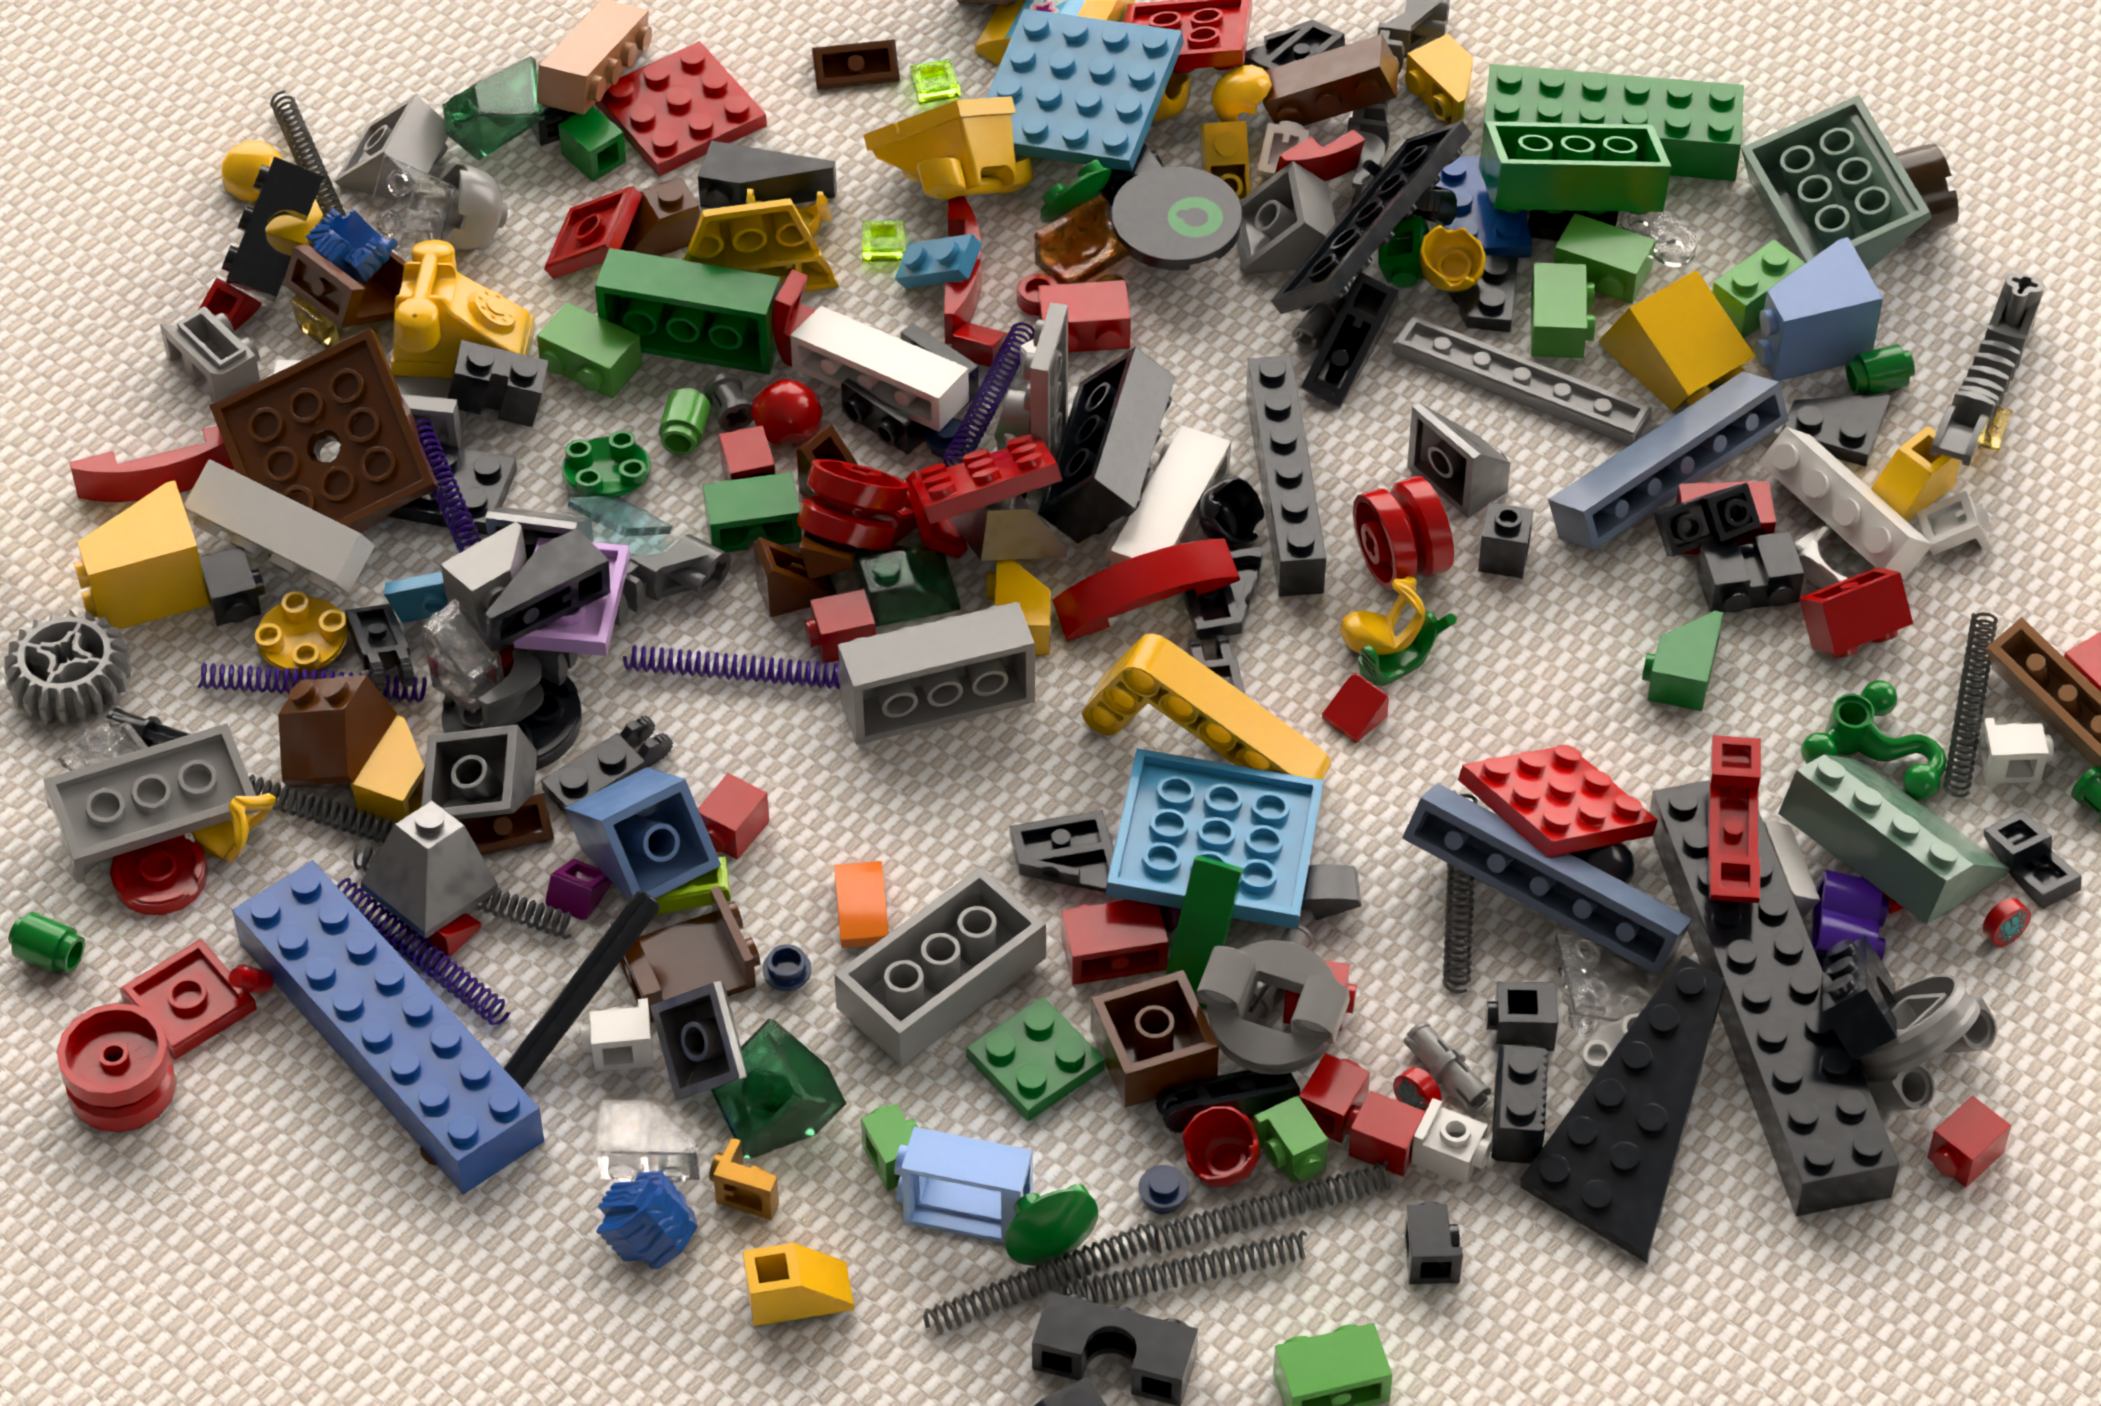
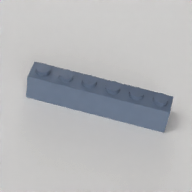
M1742 371L1549 498L1548 502L1558 537L1595 550L1675 497L1679 484L1696 483L1788 422L1789 418L1780 382Z
M1438 783L1420 798L1402 837L1407 842L1657 976L1673 960L1692 921V918L1570 853L1546 857L1499 815Z

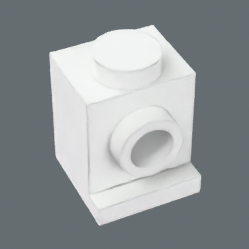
M1984 718L1978 743V752L1985 784L2042 781L2046 763H2052L2054 753L2051 735L2044 734L2042 723L1995 725L1994 718Z
M648 998L638 999V1007L635 1008L611 1007L602 1011L589 1012L590 1023L581 1024V1040L583 1053L593 1054L595 1072L654 1067Z
M1432 1098L1414 1135L1411 1164L1467 1185L1475 1167L1482 1170L1489 1158L1493 1142L1486 1139L1488 1124L1442 1107V1101Z

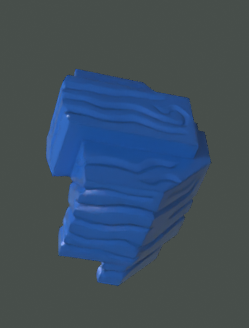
M332 208L326 214V218L320 220L321 223L315 226L316 229H312L310 234L306 235L315 251L358 283H366L390 258L389 254L399 245L394 238L389 241L381 236L354 209L350 210L349 214H346L345 217H342L339 212Z
M661 1170L639 1172L635 1181L616 1182L610 1186L611 1190L606 1192V1196L602 1198L603 1202L598 1205V1208L605 1217L603 1224L599 1225L596 1232L601 1234L603 1240H607L606 1243L608 1245H612L611 1249L617 1251V1255L624 1262L643 1260L644 1263L649 1264L651 1269H660L682 1253L698 1227L695 1212L688 1207L685 1196L680 1191H677L676 1186L668 1180Z

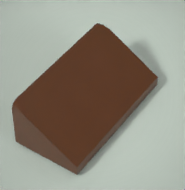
M895 39L812 48L811 57L817 90L900 81Z
M807 531L804 532L799 545L808 577H812V579L851 569L859 547L831 541Z
M544 793L530 796L511 814L458 819L467 829L481 856L554 840Z

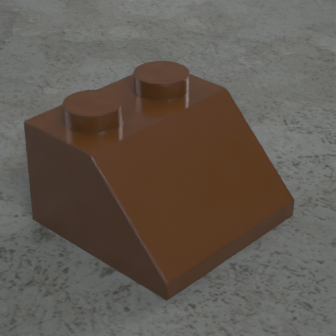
M367 675L301 680L290 690L289 699L278 714L282 782L285 785L297 787L353 783L397 716V712Z

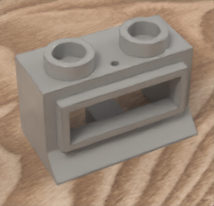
M204 306L174 325L160 324L166 357L172 362L182 356L185 370L192 380L205 375L208 379L213 403L260 381L257 361L260 360V355L256 346L247 337L239 340L235 336L230 321L224 314L220 313L214 316ZM210 340L227 357L220 360L203 343Z

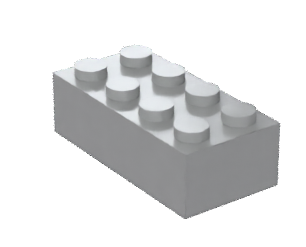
M1019 602L1002 606L996 605L981 611L960 616H949L942 620L913 627H903L896 631L867 638H856L850 642L838 644L841 703L856 745L1035 702V642Z
M980 866L834 974L836 1008L902 1067L1045 960L1046 924Z

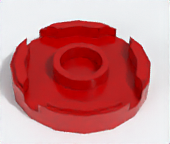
M185 834L114 856L110 870L117 898L128 909L144 915H165L182 910L198 898L206 886L208 867L202 847L195 840L193 843L191 840L186 839Z

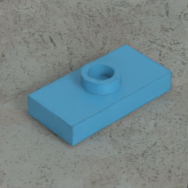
M441 571L385 583L384 596L402 623L450 614Z

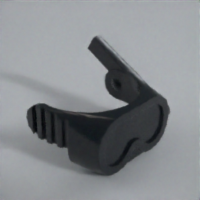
M1370 159L1366 160L1363 164V168L1373 177L1382 169ZM1435 185L1432 189L1423 193L1416 201L1418 207L1412 213L1413 215H1422L1423 219L1443 226H1450L1453 223L1457 212V198L1452 190Z

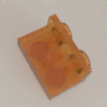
M1098 195L1086 203L1079 204L1071 212L1056 221L1044 225L1035 233V264L1047 275L1053 277L1058 284L1084 283L1129 256L1127 254L1128 249L1122 245L1112 231V221L1107 217V200Z

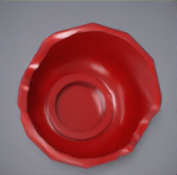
M782 379L767 386L753 399L751 414L756 427L763 425L766 438L770 443L777 445L783 442H794V446H799L820 431L823 409L819 397L811 387L797 380Z
M1212 1106L1195 1114L1183 1131L1182 1141L1187 1165L1195 1178H1198L1202 1184L1211 1188L1231 1187L1249 1178L1260 1159V1144L1252 1122L1246 1115L1232 1106Z

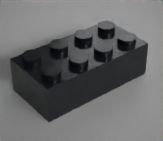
M1135 346L1079 383L1055 457L1062 481L1046 486L1038 515L1079 544L1093 534H1101L1111 523L1123 516L1129 517L1136 511L1142 500L1140 492L1144 479L1152 467L1150 459L1154 446L1162 435L1160 426L1163 416L1172 402L1170 393L1175 380L1173 374Z

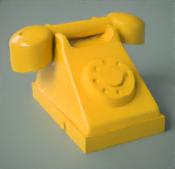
M1012 96L955 100L863 134L867 151H873L874 156L878 160L902 170L904 176L910 180L921 183L926 196L934 199L946 200L960 196L1013 193L1029 185L1034 178L1030 157L1015 162L1011 115L1015 114L1016 111Z
M426 240L417 243L412 248V262L404 264L402 286L399 295L395 297L394 348L390 360L393 376L452 378L461 340L529 356L535 331L534 315H530L528 310L504 298L499 293L489 290L460 274L456 270L455 248L450 243L441 240Z

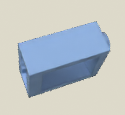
M913 1127L908 1146L901 1144L897 1152L894 1172L896 1175H900L896 1191V1202L903 1203L904 1224L1005 1244L1007 1229L1016 1216L1013 1210L1015 1203L1022 1196L1033 1193V1151L1030 1149Z

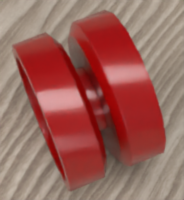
M831 459L813 460L807 485L819 496L802 500L797 525L807 532L838 543L872 550L892 549L899 525L887 513L904 509L909 489L908 483L885 472L862 465Z
M1413 476L1395 482L1390 489V493L1386 489L1377 488L1357 495L1353 502L1352 515L1359 548L1369 571L1376 582L1384 589L1393 590L1392 582L1394 579L1416 578L1417 573L1421 577H1431L1446 572L1452 567L1454 562V543L1448 517L1439 496L1425 478Z
M107 1004L94 1007L76 1017L62 1033L56 1051L60 1072L66 1087L70 1107L85 1124L97 1130L124 1132L141 1128L160 1117L172 1102L177 1085L164 1027L152 1013L136 1005Z

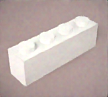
M820 306L791 334L793 369L841 389V383L849 378L911 420L938 432L969 402L968 368L823 306Z
M1183 425L1180 426L1173 441L1166 440L1160 452L1159 465L1156 471H1150L1144 479L1141 490L1142 500L1139 507L1132 515L1124 517V527L1119 535L1113 534L1108 543L1106 559L1110 560V567L1151 551L1191 542L1200 526L1198 507L1201 497L1214 484L1225 480L1230 471L1231 441Z
M1785 427L1759 461L1765 469L1875 568L1898 571L1901 573L1902 579L1905 580L1933 545L1809 434Z
M210 459L183 505L187 511L196 517L193 525L215 537L222 530L233 536L230 543L236 547H243L245 552L254 556L257 550L260 549L271 555L268 562L290 574H293L294 570L298 568L309 574L306 579L309 583L328 593H331L334 586L350 593L375 547L361 533Z

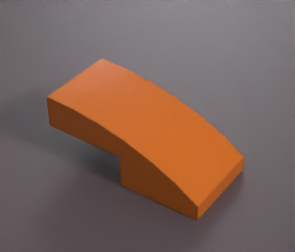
M882 861L834 865L841 948L873 946L889 934Z

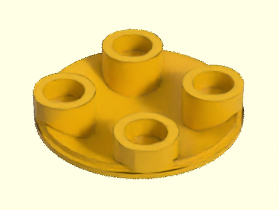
M292 591L287 593L282 598L281 603L273 607L263 617L255 631V640L262 658L275 669L279 667L280 671L284 672V669L288 668L289 673H293V670L297 668L299 673H302L306 668L308 672H312L314 669L319 670L327 666L341 654L346 646L349 630L344 613L334 604L321 598L308 597L302 591Z

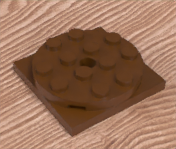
M371 328L209 405L235 472L359 533H363L376 526L393 510L439 489L419 440L413 414L401 396L378 337ZM332 441L339 442L341 446L337 457L331 462H321L320 451L323 446Z

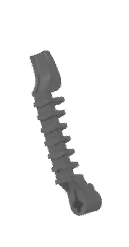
M1407 0L1403 14L1387 23L1379 22L1377 35L1382 34L1399 64L1398 73H1400L1404 58H1407L1409 52L1428 37L1440 38L1446 34L1450 0ZM1390 100L1354 110L1352 117H1349L1347 133L1354 129L1365 139L1358 167L1354 169L1355 175L1351 188H1355V194L1351 205L1374 179L1363 168L1364 162L1370 159L1383 168L1382 162L1390 141V125L1387 122V108Z
M2011 273L2006 276L1987 327L1985 338L1980 344L1978 353L1975 354L1967 377L1964 378L1962 386L1954 394L1952 405H1948L1943 415L1929 455L1937 456V454H1942L1962 460L1963 465L1969 466L1976 449L1981 448L1983 441L1986 439L1988 429L1992 426L1993 418L1997 415L1999 405L2003 402L2005 392L2007 393L2010 381L2013 380L2015 371L2019 367L2028 337L2035 324L2045 287L2044 283L2037 277L2025 273Z
M691 534L683 536L665 553L640 557L632 554L614 624L621 626L624 623L628 609L636 613L642 610L646 596L659 601L662 597L687 590H693L699 594L706 589L710 591L715 590L721 585L728 574L731 564L730 555ZM515 648L512 651L513 667L509 675L500 684L478 699V705L482 706L483 722L480 723V729L510 726L538 710L544 701L543 688L539 683L541 677L561 686L566 679L568 668L571 669L576 664L578 653Z

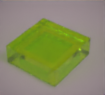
M951 59L910 65V78L919 105L960 98V86Z
M905 220L862 221L863 262H901L902 255L906 250Z

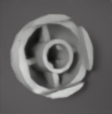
M455 162L447 165L439 180V183L447 184L443 197L435 195L431 218L433 240L446 241L455 248V251H470L480 248L493 238L498 228L504 227L508 216V206L502 201V193L496 180L485 171Z

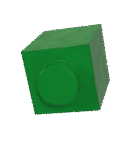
M594 106L584 115L577 113L558 124L562 156L592 182L626 163L623 131Z

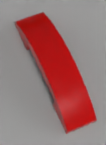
M965 196L948 199V237L973 234L981 242L976 216ZM981 249L969 280L945 282V344H951L953 333L966 322L970 323L975 314L982 284Z
M218 426L202 429L204 443L117 464L114 451L69 462L78 498L101 502L139 501L163 484L174 480L179 493L192 490L209 459L231 470H234Z
M1225 538L1200 540L1165 547L1115 564L1071 586L1052 599L1066 641L1069 642L1109 628V618L1191 589H1195L1196 595L1199 596L1238 582L1240 577Z
M1712 736L1708 804V887L1710 900L1759 903L1758 807L1761 779V738Z

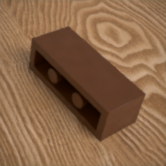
M1380 34L1266 70L1272 87L1263 99V105L1274 124L1279 125L1281 121H1292L1302 126L1396 98L1399 64L1384 36Z

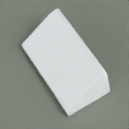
M1765 820V828L1800 916L1803 918L1820 901L1819 895L1791 825Z

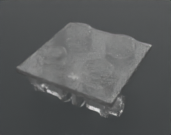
M384 155L366 222L389 241L394 238L399 245L393 250L404 261L412 262L411 250L417 243L426 240H442L457 187L395 158Z
M1561 933L1555 935L1558 949L1556 950L1557 955L1554 957L1553 963L1555 968L1558 969L1560 977L1559 987L1563 993V1002L1569 1006L1568 1023L1570 1028L1574 1029L1578 1035H1588L1595 1030L1594 1025L1599 1020L1622 1021L1630 1014H1640L1652 998L1644 968L1588 938Z

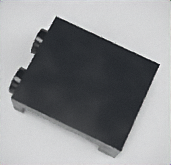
M911 323L901 332V340L968 368L969 402L964 407L972 402L979 390L978 365L916 324ZM847 378L841 383L842 412L852 422L862 424L877 434L885 444L893 445L907 455L925 441L927 426L911 420L853 380Z

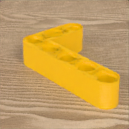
M1157 634L1142 636L1103 675L1082 711L1084 722L1092 730L1104 735H1114L1149 703L1234 765L1318 780L1324 779L1331 766L1329 756L1320 747L1174 643Z

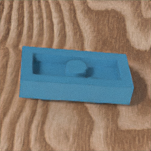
M973 234L909 243L902 255V261L895 280L905 289L969 280L982 243Z

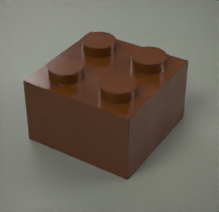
M1184 970L1091 997V1033L1101 1055L1105 1058V1065L1124 1108L1156 1099L1159 1095L1158 1093H1161L1163 1089H1168V1087L1172 1089L1173 1086L1188 1084L1192 1080L1218 1076L1219 1046L1200 1004L1197 1002V998Z

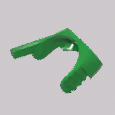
M1426 612L1424 623L1418 635L1402 651L1387 655H1377L1373 647L1370 645L1364 646L1361 649L1362 654L1358 657V665L1362 677L1373 685L1384 686L1418 669L1426 661L1438 634L1456 623V615L1450 613L1437 620L1434 614Z

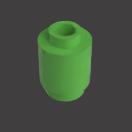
M691 388L678 389L671 392L668 396L659 427V436L662 446L670 453L688 455L702 443L711 411V404L699 391Z

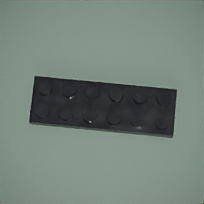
M1463 121L1406 139L1271 300L1280 314L1297 309L1304 312L1317 303L1324 301L1331 304L1341 299L1349 291L1348 283L1372 263L1373 259L1370 256L1377 248L1393 238L1395 235L1394 227L1400 220L1407 218L1417 209L1418 204L1416 201L1423 193L1432 189L1440 181L1438 174L1443 168L1461 156L1463 152L1461 147L1472 135Z

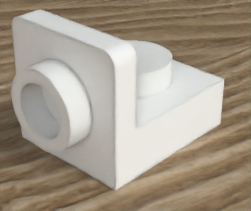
M1281 121L1279 125L1268 123L1257 170L1258 176L1271 178L1275 175L1280 154L1310 137V130H1306L1302 125L1292 121Z
M1967 491L1916 512L1924 537L1933 544L1930 547L1933 556L1975 538L1982 550L1992 547L1986 532L1993 529L1988 512L1983 503L1975 506Z

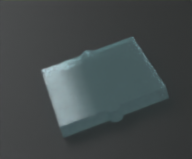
M571 497L567 505L589 517L593 522L600 523L624 537L670 534L673 527L650 514L649 511L641 509L620 497Z

